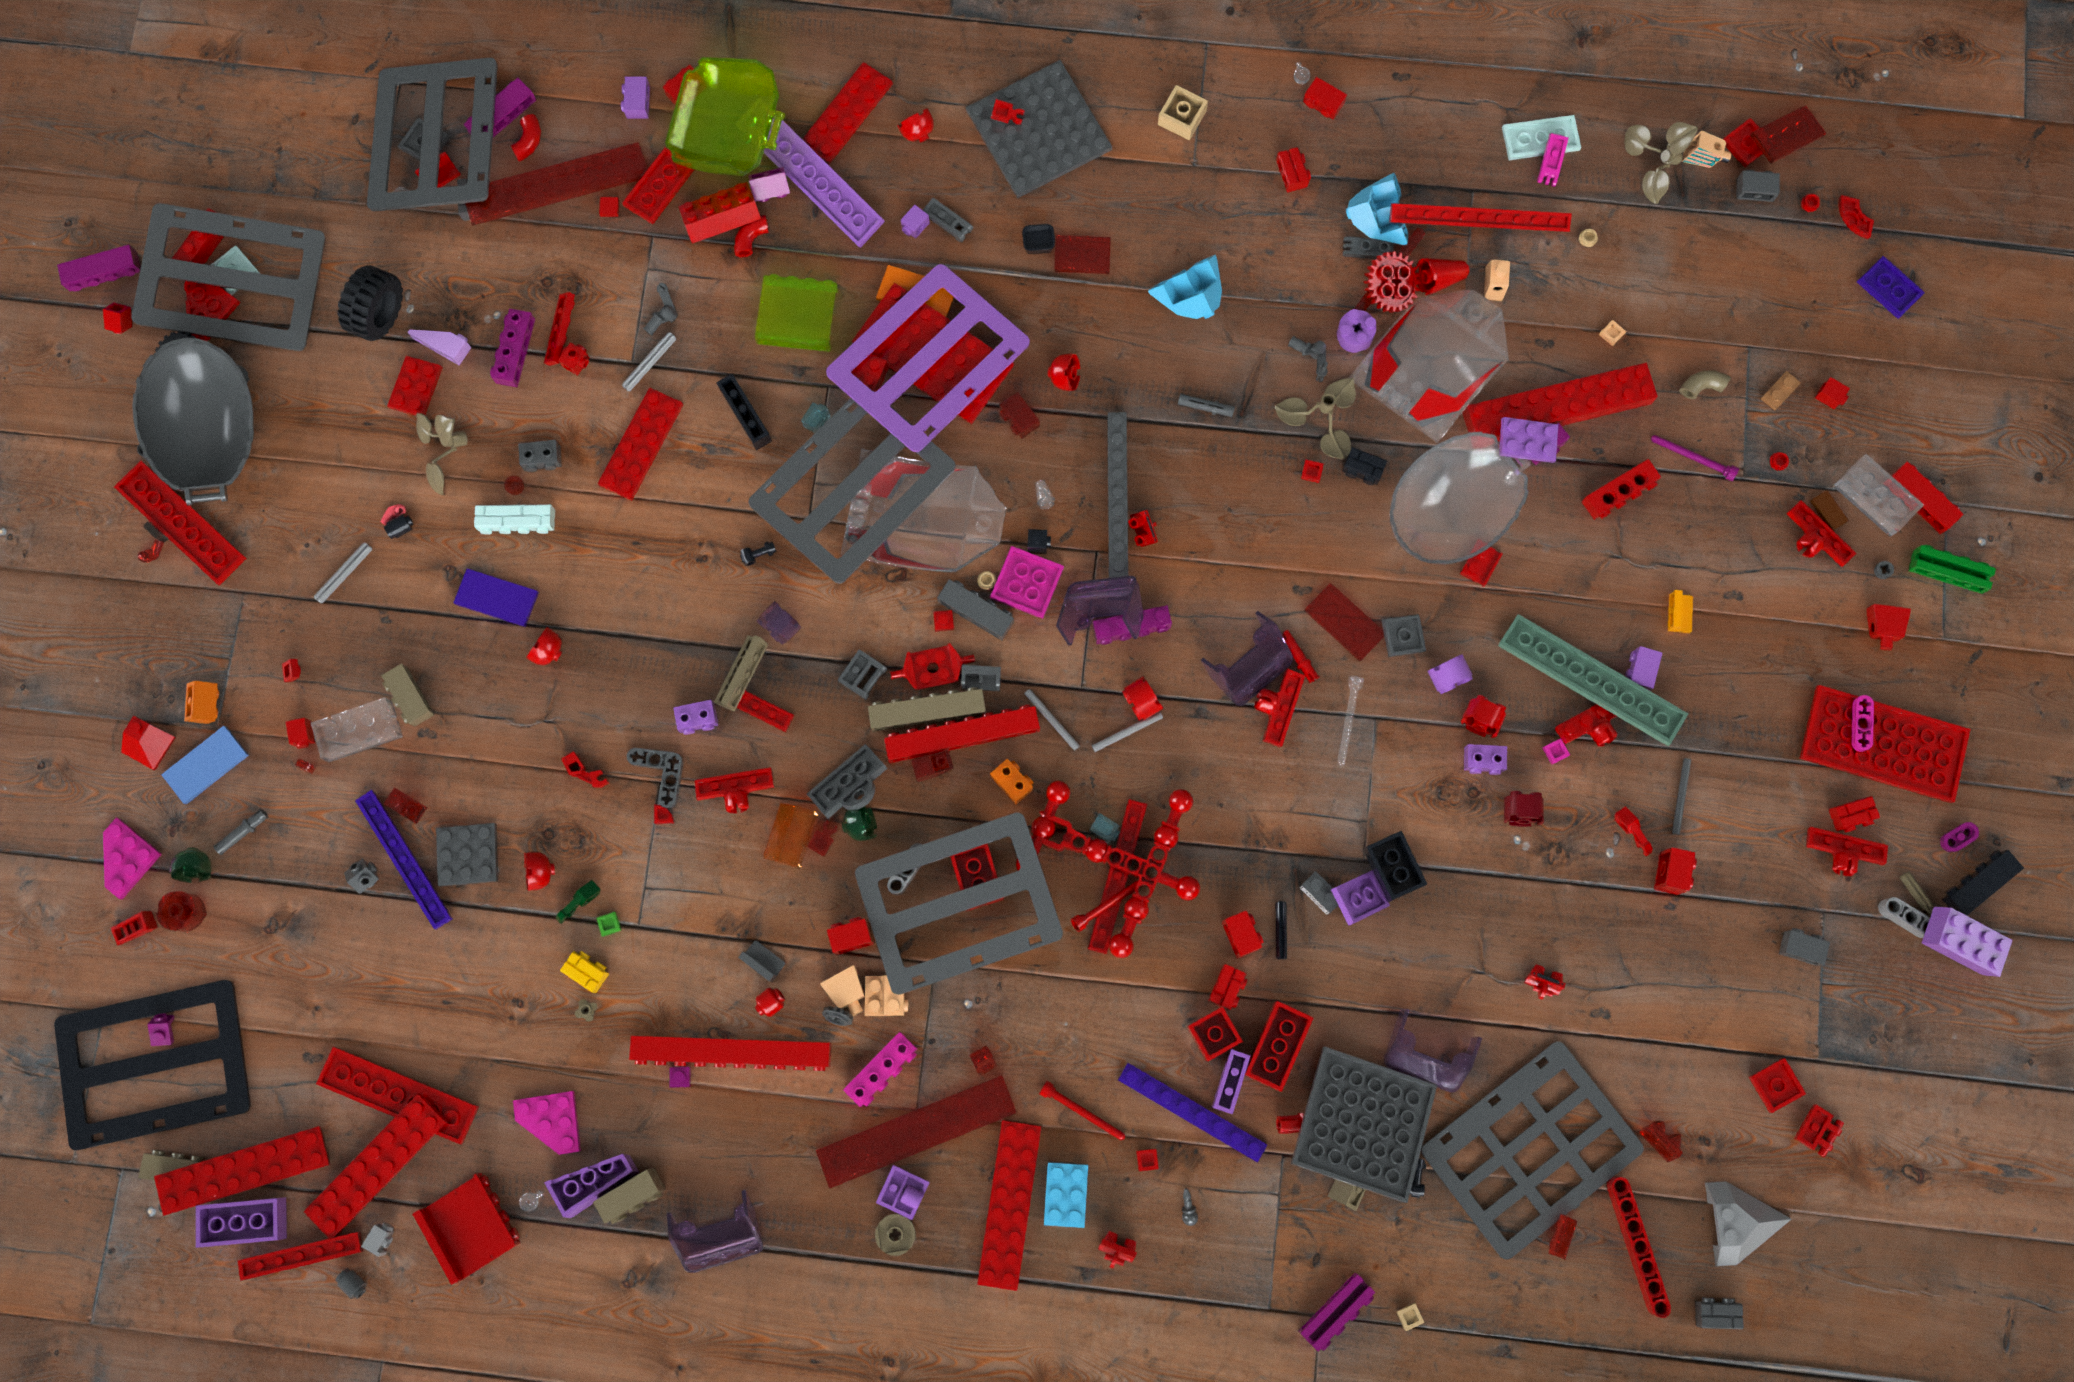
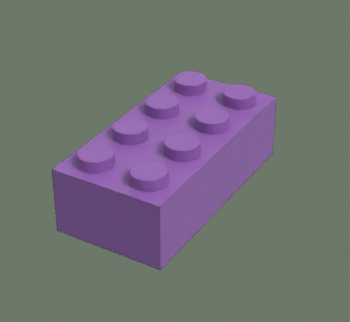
M1950 907L1933 908L1922 940V944L1985 976L1996 977L2001 976L2012 940Z
M286 1197L196 1206V1248L274 1241L287 1238Z

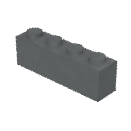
M949 579L937 597L938 603L1003 641L1014 624L1013 614L1005 609H998L997 605L989 599L983 600L976 591H968L961 582Z

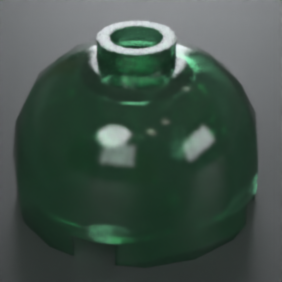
M864 806L858 810H846L842 822L843 831L857 841L874 839L877 834H874V829H877V823L872 809Z
M190 847L178 852L172 858L169 874H171L172 879L180 882L191 883L192 879L199 878L198 882H203L211 877V860L207 854L198 848Z

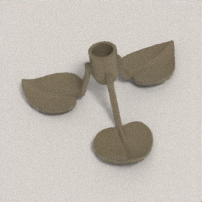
M1676 122L1671 125L1666 134V140L1669 143L1666 150H1661L1647 144L1652 135L1646 126L1632 125L1627 129L1624 144L1628 154L1638 156L1647 148L1661 153V160L1665 163V165L1658 167L1656 172L1648 171L1643 178V192L1654 204L1659 203L1670 184L1668 173L1660 170L1669 168L1670 164L1678 165L1682 161V152L1688 148L1698 130L1697 126L1684 122Z
M1354 378L1341 379L1331 383L1325 389L1321 401L1316 402V405L1309 411H1307L1305 401L1296 397L1288 398L1275 405L1278 417L1290 426L1303 425L1306 422V415H1310L1317 408L1322 413L1329 414V434L1322 437L1320 442L1321 450L1333 458L1346 459L1351 450L1350 438L1343 430H1337L1333 433L1332 414L1335 405L1339 408H1347L1355 402Z
M417 413L416 431L421 442L427 444L430 443V436L439 437L444 447L451 448L433 459L432 463H427L426 465L428 483L435 492L445 495L443 493V471L437 464V461L451 452L457 451V447L467 445V435L464 431L453 432L455 419L441 414L435 417V430L437 434L432 433L430 420L424 414Z

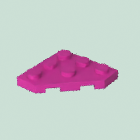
M115 818L103 832L105 888L118 899L123 900L162 855L161 852L120 818Z
M574 1091L513 1100L515 1121L557 1154L581 1151Z

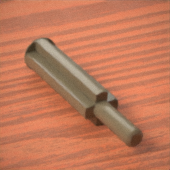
M1910 871L1902 874L1899 877L1922 911L1926 910L1931 917L1933 911L1931 908L1933 906L1932 902Z

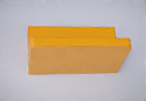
M1674 590L1669 594L1668 631L1691 633L1693 596L1683 595V590Z

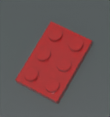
M406 356L387 407L414 416L417 413L426 415L443 367L435 363Z

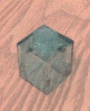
M813 402L801 419L803 427L816 433L831 418L829 409L823 404L819 403L817 405Z
M1099 813L1089 832L1109 844L1111 840L1115 842L1119 836L1120 831L1118 829L1120 825Z

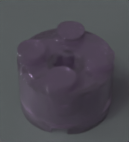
M774 601L759 616L757 622L769 632L772 631L770 635L783 645L802 626L785 609H782L781 605Z

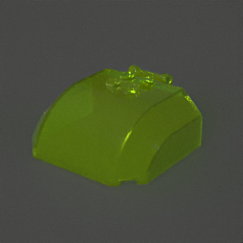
M702 57L697 61L699 65L692 71L688 70L683 76L665 145L672 153L671 158L673 162L682 166L708 173L744 176L760 166L765 148L776 150L777 136L781 122L785 118V113L775 111L779 93L773 70L757 59ZM774 119V123H773V126H772L771 134H770L769 140H767L768 135H769V131H770V127H771V124H772V120Z

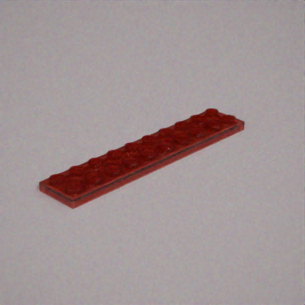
M639 142L489 182V195L486 200L465 203L473 226L638 181L648 168Z
M1003 1075L820 1148L816 1150L830 1189L1017 1112Z

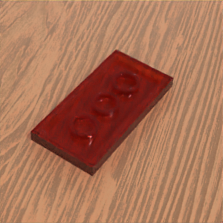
M1805 105L1753 131L1750 136L1770 164L1823 138L1827 133Z
M1331 583L1304 610L1359 662L1384 638V631Z

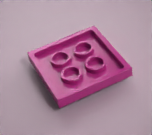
M1011 546L990 599L1043 619L1064 566Z

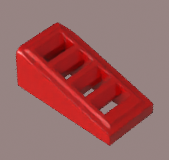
M141 911L110 929L117 946H120L155 930L158 926L151 911ZM121 928H123L126 937L123 936Z

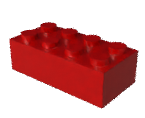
M747 182L736 184L734 187L719 190L712 195L703 196L698 200L686 202L678 206L692 243L761 219Z
M1275 1001L1249 1059L1245 1076L1278 1092H1282L1314 1018L1279 1001Z

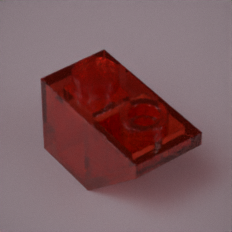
M949 750L911 760L917 782L935 778L954 769Z
M395 787L384 802V805L415 824L419 822L428 808Z

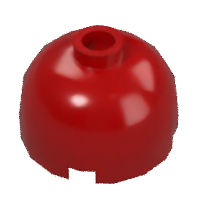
M928 108L924 109V113L921 115L916 113L902 121L901 125H897L900 133L908 141L914 142L919 140L922 143L930 138L928 135L933 131L934 120Z
M1067 353L1061 354L1053 360L1048 368V377L1051 378L1055 387L1063 391H1075L1080 382V375L1077 376V369H1080L1078 356Z
M546 627L526 658L537 665H548L553 660L557 662L563 653L560 651L562 646L560 636L554 630Z
M535 851L524 853L527 890L536 891L543 889L549 884L551 875H555L554 863H550L549 858L544 853Z

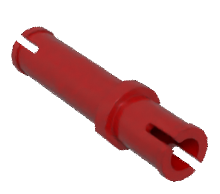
M1289 629L1284 631V634L1281 633L1279 638L1296 661L1298 670H1301L1306 675L1305 677L1309 684L1313 683L1315 679H1319L1320 676L1312 667L1311 660L1306 658Z

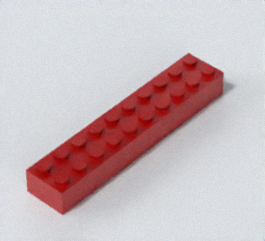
M1646 362L1467 405L1463 411V417L1472 446L1477 447L1500 441L1501 419L1503 417L1551 424L1559 423L1561 426L1651 405L1658 395Z

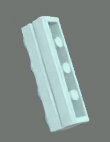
M551 504L476 505L474 526L481 534H492V531H499L501 534H510L511 531H518L521 534L537 531V533L546 534L548 531L554 530L555 509Z

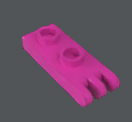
M1553 133L1549 134L1537 183H1542L1545 177L1544 184L1549 185L1552 178L1551 186H1556L1569 137Z

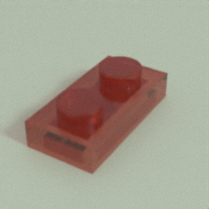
M1562 1214L1560 1215L1556 1223L1554 1237L1549 1245V1254L1566 1260L1577 1220Z

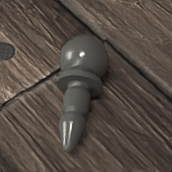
M1185 1188L1183 1193L1184 1207L1182 1208V1220L1184 1224L1193 1226L1198 1221V1214L1195 1212L1196 1207L1192 1205L1191 1194Z

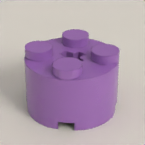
M1350 310L1341 318L1338 326L1337 339L1340 346L1352 353L1368 349L1376 333V320L1365 311Z
M1463 654L1427 671L1437 692L1439 691L1440 694L1456 688L1455 683L1459 686L1473 679L1471 676L1473 674Z

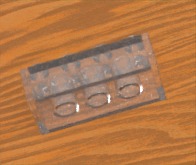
M1867 454L1859 458L1833 485L1836 490L1889 537L1900 531L1924 506L1922 502Z

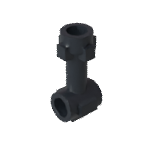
M769 541L765 542L764 547L754 551L750 547L742 549L740 557L745 566L756 563L755 558L767 553L769 557L774 555L773 553L777 551L773 541L770 543Z
M1425 1159L1418 1160L1410 1191L1411 1197H1424L1425 1184H1421L1422 1169H1426Z

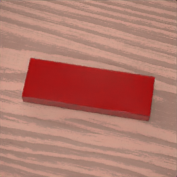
M747 691L744 692L737 706V709L785 733L794 718V714Z

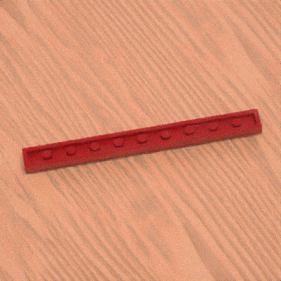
M1391 203L1389 222L1570 232L1572 213Z

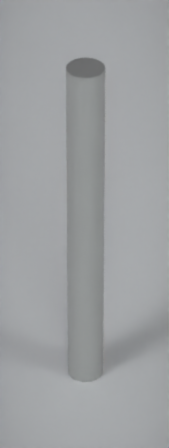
M1031 689L1027 690L1024 693L1026 697L1074 751L1077 750L1080 745Z
M1159 711L1146 720H1141L1091 746L1094 752H1097L1162 719L1163 716Z

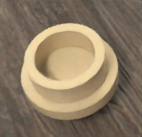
M1585 229L1579 235V242L1585 247L1594 246L1598 240L1597 233L1593 229Z
M984 571L979 574L977 583L981 589L990 590L996 584V577L992 572Z

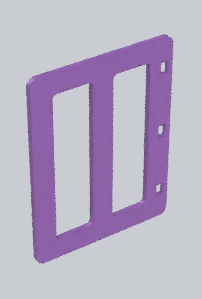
M939 264L827 367L826 373L831 381L912 452H919L1028 348L1030 340L1027 335L949 268ZM940 288H944L965 306L951 322L878 391H871L851 373ZM977 322H984L1003 341L916 425H910L890 405ZM1011 350L1014 354L1007 360L1004 355ZM969 388H972L974 392L967 398L964 393ZM931 426L935 430L927 436L924 432Z

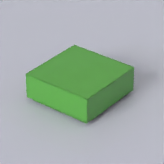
M617 912L596 918L602 937L622 931Z

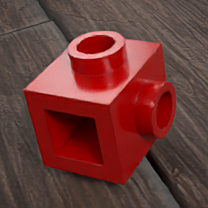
M570 342L562 350L558 361L563 368L578 376L581 370L587 367L590 357L583 346L580 344L574 345Z

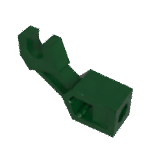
M590 880L576 891L573 896L574 899L564 909L559 911L556 915V920L562 924L568 916L570 918L579 905L581 907L586 906L599 896L601 889L593 880Z

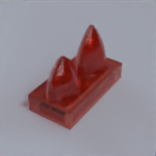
M1655 1121L1644 1126L1639 1133L1667 1163L1682 1155L1683 1152L1680 1150L1682 1143L1681 1134L1667 1136L1665 1134L1664 1121Z

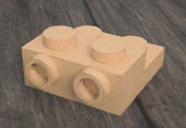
M887 975L865 976V1016H905V1012H908L909 1007L908 1000H905V993L901 995L893 993Z

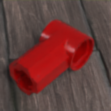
M1304 1113L1277 1116L1276 1129L1278 1134L1299 1132Z

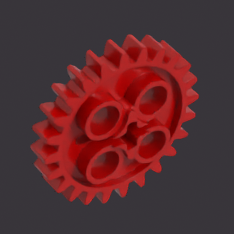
M1386 252L1383 255L1376 256L1377 259L1371 261L1372 265L1367 266L1370 272L1364 274L1368 277V280L1363 281V283L1368 284V287L1364 290L1370 292L1367 298L1372 297L1371 304L1377 303L1376 308H1382L1383 312L1389 311V313L1407 309L1408 305L1413 304L1412 299L1418 297L1415 292L1420 291L1416 287L1417 284L1421 283V281L1416 280L1420 276V274H1415L1418 267L1412 268L1414 261L1407 262L1408 256L1402 257L1401 252Z

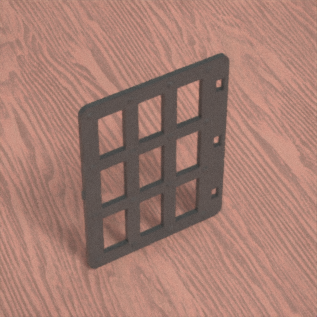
M1554 1042L1427 1141L1421 1148V1154L1497 1254L1503 1259H1511L1568 1212L1578 1208L1583 1200L1643 1153L1644 1147L1562 1042ZM1545 1056L1548 1063L1539 1068L1535 1063ZM1565 1069L1579 1088L1546 1113L1532 1093L1561 1070ZM1497 1094L1500 1101L1491 1106L1487 1101ZM1587 1098L1601 1115V1118L1569 1143L1555 1123ZM1522 1102L1536 1122L1507 1145L1503 1146L1489 1127ZM1611 1128L1625 1147L1592 1172L1578 1153ZM1545 1131L1559 1151L1526 1176L1512 1157ZM1449 1132L1452 1138L1443 1144L1439 1139ZM1480 1136L1494 1155L1464 1179L1460 1180L1446 1161L1476 1137ZM1568 1161L1582 1181L1549 1206L1535 1187ZM1500 1166H1503L1517 1185L1483 1210L1469 1191ZM1523 1196H1526L1540 1215L1510 1239L1506 1240L1492 1221Z

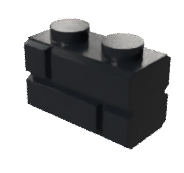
M1352 447L1342 472H1345V475L1349 478L1355 479L1357 477L1363 479V482L1367 485H1378L1387 460Z

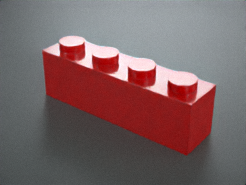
M208 208V209L206 210V211H210V212H215V211H213V210L210 209V208ZM191 231L172 259L205 264L225 236Z
M1908 461L1884 481L1939 534L1950 529L1964 515L1957 505L1950 502L1942 491L1934 487L1932 482L1918 472V469Z

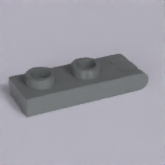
M1344 237L1343 240L1345 243L1343 244V256L1377 259L1376 256L1393 252L1392 242L1359 237Z

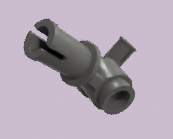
M664 283L657 285V292L664 306L659 312L653 313V317L643 327L651 336H653L662 323L664 324L669 321L673 323L678 316L669 295L668 287Z
M1293 336L1288 347L1301 352L1302 356L1311 355L1312 358L1317 359L1316 380L1322 382L1328 372L1326 344L1322 341H1317L1313 344L1310 342L1306 343Z

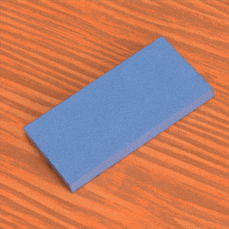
M223 726L161 775L183 804L187 805L249 755L230 730Z

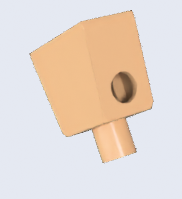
M1491 260L1485 267L1484 300H1503L1509 286L1510 261Z
M854 965L820 983L838 1008L844 1009L848 1006L852 1016L863 1011L858 1000L864 998L865 993Z

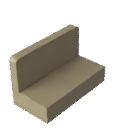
M1335 1179L1328 1197L1357 1211L1366 1190Z

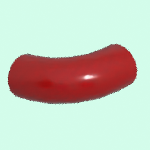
M534 114L526 115L520 120L523 130L522 137L516 143L510 145L519 162L533 154L540 144L541 128Z
M760 215L761 219L739 228L735 236V256L748 257L752 255L754 239L759 235L769 233L766 215Z

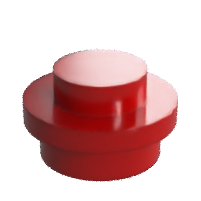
M1807 194L1801 200V207L1807 212H1814L1820 206V199L1815 194Z
M1776 452L1770 457L1769 463L1774 470L1782 471L1788 467L1789 458L1785 453Z

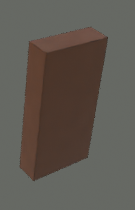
M1828 490L1810 500V503L1822 520L1833 531L1849 521Z

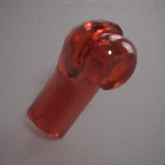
M154 540L151 549L138 553V560L148 563L158 559L164 542Z

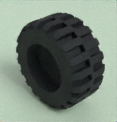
M372 265L362 266L349 277V281L345 283V288L340 295L341 299L338 302L339 310L337 315L341 327L345 331L368 341H376L383 338V335H386L389 329L393 327L402 306L403 288L397 276Z

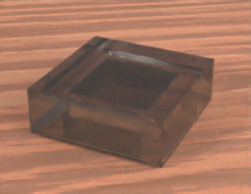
M149 521L143 525L155 539L161 542L168 540Z

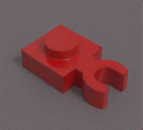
M996 99L991 119L1007 124L1009 119H1011L1015 124L1020 125L1022 119L1017 118L1016 115L1023 116L1025 111L1023 109L1013 110V104Z

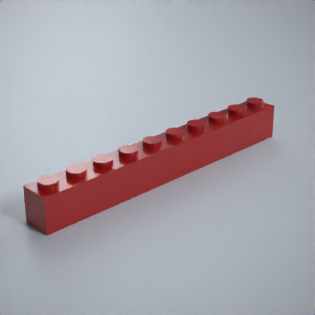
M631 1036L629 1060H635L637 1065H647V1061H655L654 1065L666 1066L667 1062H674V1066H686L687 1062H693L694 1067H706V1063H714V1067L726 1068V1064H734V1068H746V1064L754 1065V1069H766V1065H774V1069L786 1070V1066H794L793 1070H805L807 1066L813 1067V1071H825V1067H831L832 1043Z

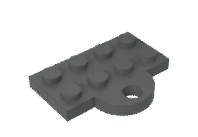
M865 744L811 789L807 795L827 819L842 807L847 810H858L872 800L875 794L873 780L888 768ZM864 794L861 799L857 800L860 795Z

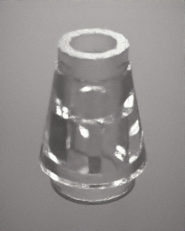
M1037 481L1035 483L1037 505L1041 509L1053 507L1055 498L1046 481Z

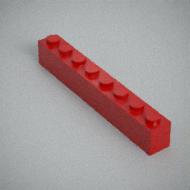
M1028 704L1020 706V709L1014 711L1009 708L1001 710V713L993 715V712L982 714V717L976 719L974 716L964 718L962 722L956 723L955 720L945 722L943 726L937 727L936 724L926 726L924 730L918 731L917 728L907 730L905 734L899 735L898 732L888 734V737L884 738L889 763H895L1040 732L1036 707H1031Z

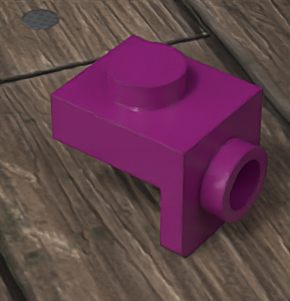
M157 1014L147 1024L151 1046L172 1045L174 1038L171 1023L175 1019L174 1015Z

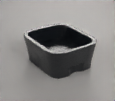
M1050 224L1028 225L1023 228V245L1028 254L1052 252L1055 246L1053 226Z

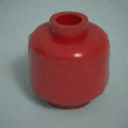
M769 987L756 997L757 1005L755 1009L761 1016L765 1014L768 1017H772L784 1007L785 997L779 989Z

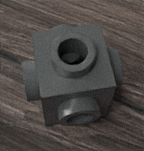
M363 858L353 863L344 872L347 883L359 894L372 887L379 880L376 866L372 862L367 863Z

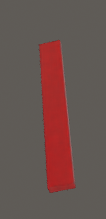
M1128 800L1116 848L1134 855L1147 808L1146 803ZM1114 853L1112 862H1119L1121 859L1120 855ZM1130 861V862L1128 863V868H1129V869H1130V867H1131L1132 861ZM1110 866L1100 904L1125 889L1128 878L1127 873ZM1121 901L1096 917L1088 950L1107 955Z

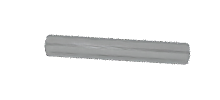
M668 332L626 378L622 383L624 389L631 391L676 341V337L671 332Z
M362 543L314 595V598L322 604L372 551V548L367 543Z

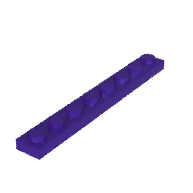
M370 790L356 799L355 802L433 929L437 930L453 919L375 791Z
M1127 1063L1118 1079L1121 1083L1257 1163L1267 1147V1144L1129 1063Z

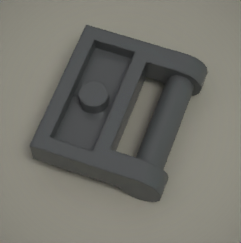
M859 649L837 681L866 700L869 697L868 693L882 673L885 674L887 668ZM872 666L875 667V672L863 689H860L858 687L870 668Z

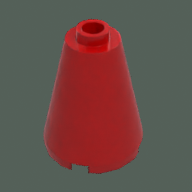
M1422 258L1416 265V267H1419V273L1416 274H1420L1416 280L1421 281L1420 284H1417L1421 292H1425V295H1432L1466 279L1470 268L1463 260Z

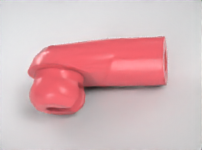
M397 504L388 507L380 522L387 525L388 521L402 513L405 514V506Z

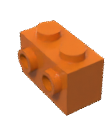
M202 681L187 683L185 722L209 724L215 721L218 716L216 702L219 698L217 683Z
M1006 759L990 773V777L1017 805L1033 791V781L1027 775L1023 776L1019 772L1021 768L1014 760L1010 762Z

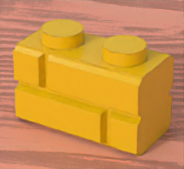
M573 951L560 971L590 992L597 993L609 975L605 971L607 967L598 961L594 964L589 960L591 956L583 951L579 953Z

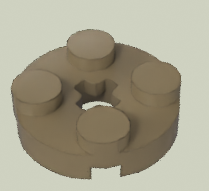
M900 1214L887 1215L879 1222L875 1230L877 1246L891 1256H899L906 1253L913 1246L916 1238L914 1224L910 1219ZM893 1229L901 1232V1236L898 1237L897 1241L894 1240V1237H890Z

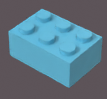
M1048 1162L1044 1225L1085 1228L1088 1164Z

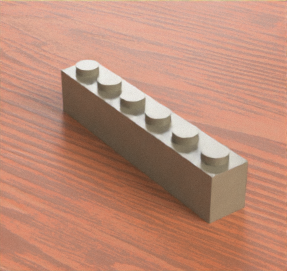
M978 687L968 688L965 692L952 690L945 695L932 693L929 694V697L925 698L912 696L910 700L905 701L893 699L891 703L885 704L882 701L873 702L872 706H868L872 732L963 719L971 716L976 717L986 713L983 691L978 689Z

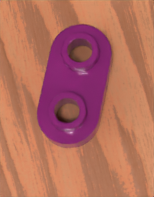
M1971 822L1962 823L1944 834L1940 839V845L1946 852L1959 851L1978 838L1979 829ZM1964 830L1968 832L1967 836L1964 835ZM1948 840H1951L1952 846L1948 844Z

